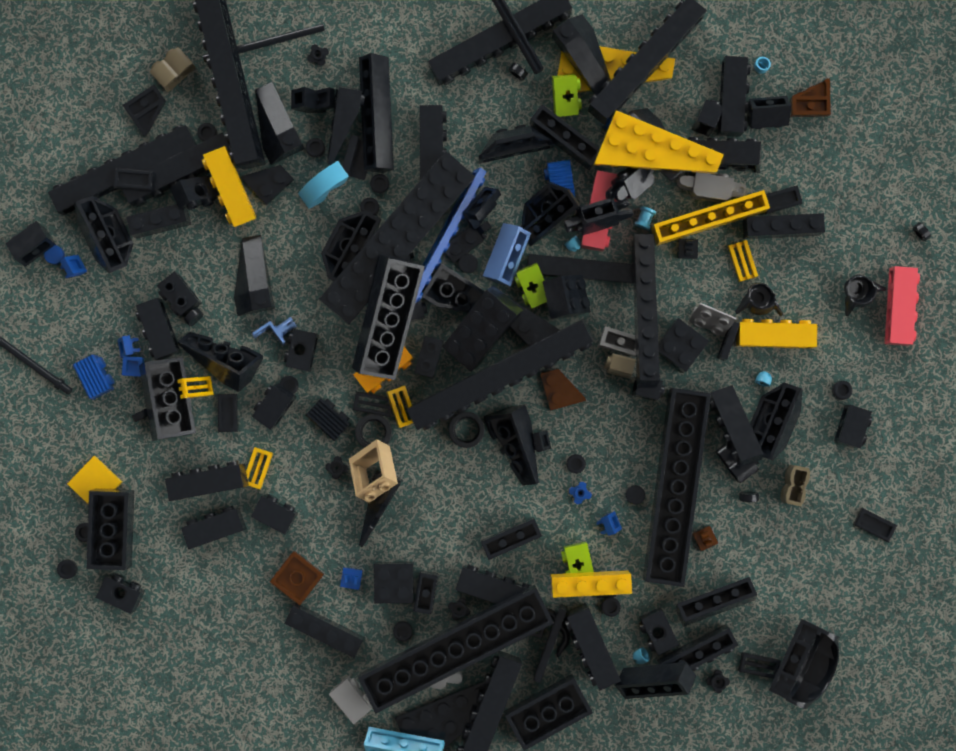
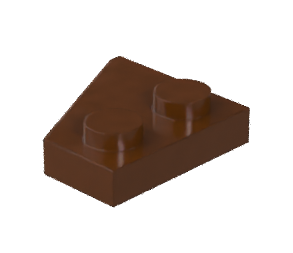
M559 369L540 374L550 411L586 401L585 397Z

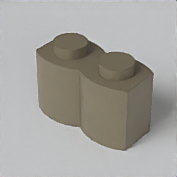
M177 47L170 49L162 61L155 62L151 67L150 73L169 92L195 70L196 67L181 49Z
M613 353L611 356L606 357L604 368L607 369L606 373L629 379L632 376L636 359Z
M796 465L788 466L785 472L786 484L783 486L780 495L781 502L802 506L806 498L805 487L810 479L809 468Z

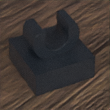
M678 239V259H697L698 239Z
M547 430L532 434L536 452L552 449Z

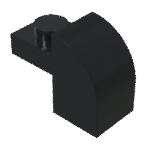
M302 87L291 90V109L305 113H325L327 109L335 108L334 88L328 87L313 90Z

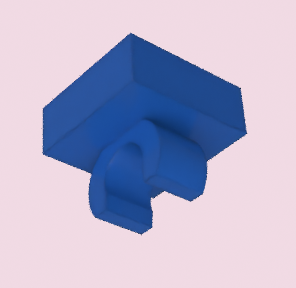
M79 255L67 256L60 260L62 264L60 268L65 269L67 273L65 278L79 276L87 272Z
M130 335L122 336L117 340L121 358L123 356L130 357L133 353L141 350L140 348L135 349L132 347L133 342L139 341L138 338L130 339Z
M123 356L122 375L141 377L139 365L144 363L145 358Z
M615 511L606 514L597 521V525L602 523L605 527L600 532L601 534L607 533L610 536L622 529Z
M344 567L340 587L360 590L363 570Z

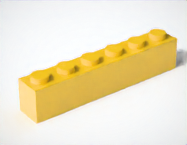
M762 190L656 223L651 227V231L654 234L656 246L739 221L746 217L764 213L770 209L765 191Z

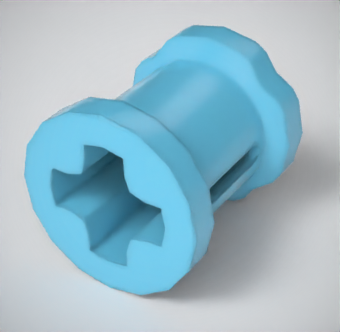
M640 206L641 212L634 225L650 230L651 220L657 212L651 208Z

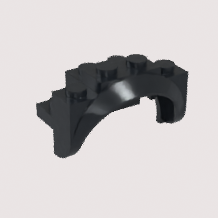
M801 619L769 691L785 698L786 701L798 707L807 709L821 697L834 677L839 661L840 636Z

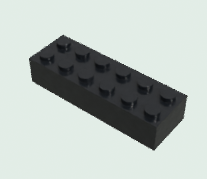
M380 254L352 368L359 374L392 380L396 379L425 268L424 265Z

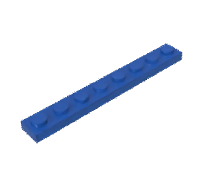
M481 167L473 170L472 174L475 178L460 194L422 264L425 268L416 302H419L422 298L424 286L430 283L433 270L437 269L440 265V257L442 253L448 250L450 246L449 240L457 233L460 220L465 218L463 211L476 198V190L485 181L486 171Z

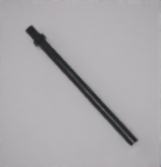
M323 24L239 45L237 48L240 54L322 32L325 29ZM208 54L203 55V60L205 63L207 62V58H209Z
M0 336L1 347L51 382L57 390L60 389L67 395L72 392L73 389L65 384L62 378L58 379Z

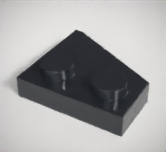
M152 85L123 104V107L145 137L159 116L166 100L156 85Z
M281 165L241 177L266 205L294 181L293 177Z

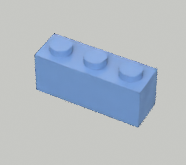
M503 223L483 277L498 284L511 286L531 233L520 226Z

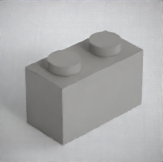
M606 326L603 328L598 347L630 357H636L635 335Z
M348 676L333 688L329 695L349 720L355 724L372 710V706L366 694H363L359 689L361 687L359 682L355 678L351 679Z

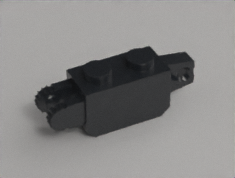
M628 167L624 171L619 172L616 175L617 177L611 181L612 186L606 192V199L612 198L617 201L636 199L654 184L653 172L655 170Z
M609 198L577 209L576 215H573L571 219L564 222V227L567 233L578 231L583 236L619 225V221L632 217L633 211L631 209L618 211L629 206L627 199L615 202L614 199Z

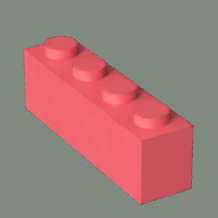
M596 171L589 204L606 199V192L612 186L611 181L617 177V174ZM612 227L583 235L581 248L603 252L605 247L608 248L610 236H607L608 229H612Z
M899 266L889 268L885 344L909 346L913 345V342L916 340L914 326L918 318V313L915 311L919 300L917 285L920 281V274L918 273V268Z

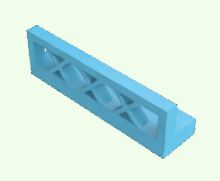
M368 727L364 741L365 751H443L445 745L444 740Z

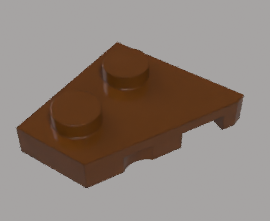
M830 78L793 95L790 98L791 117H829L831 115Z

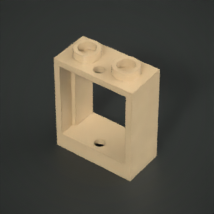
M376 439L349 458L356 497L370 503L398 484L390 446ZM379 461L382 476L369 484L366 469Z

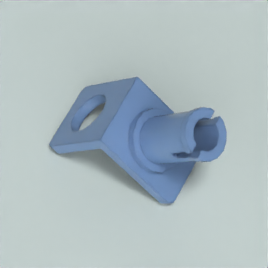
M291 317L277 327L269 321L254 331L252 336L255 339L270 328L284 346L286 343L283 336L296 328L297 325Z

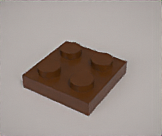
M294 550L271 579L270 583L301 605L324 576V573Z

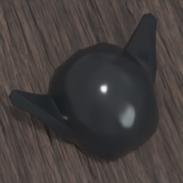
M861 274L851 277L844 284L846 295L845 315L849 316L855 307L862 308L869 305L876 298L877 292L886 291V287Z
M764 283L752 284L735 311L736 314H739L748 308L752 314L760 316L766 315L774 309L779 316L783 315L776 295L770 286Z

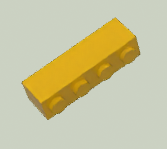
M224 146L203 154L204 159H202V163L206 170H210L212 175L210 181L213 188H217L220 193L217 197L221 206L225 205L228 213H225L228 223L236 227L256 219L255 212L235 165L231 161L227 147Z
M742 319V322H739L740 325L736 334V346L817 347V324H811L810 320H800L799 324L792 323V320H780V323H773L771 319H763L761 323H756L754 319Z
M628 570L550 574L553 598L632 594L631 573Z

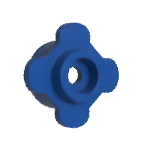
M580 482L578 486L569 489V493L573 495L576 504H581L583 500L590 499L592 496L591 492L587 490L585 482Z

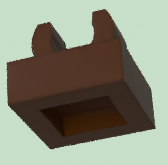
M710 525L692 533L700 551L718 544Z

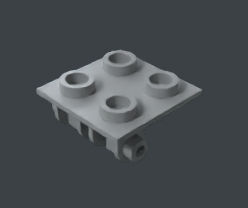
M700 303L698 307H694L693 315L689 322H692L696 327L706 328L715 335L724 336L737 318Z

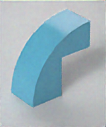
M337 161L314 176L298 194L308 209L323 202L328 193L343 185L349 176Z

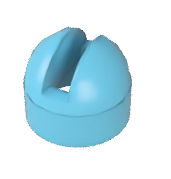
M759 57L754 63V69L759 74L767 72L771 66L770 60L766 57Z
M575 235L564 245L569 251L576 252L577 249H580L581 242Z
M762 371L757 375L755 383L764 387H770L772 376L770 373Z
M644 647L637 649L633 653V660H636L637 664H645L650 660L649 654Z

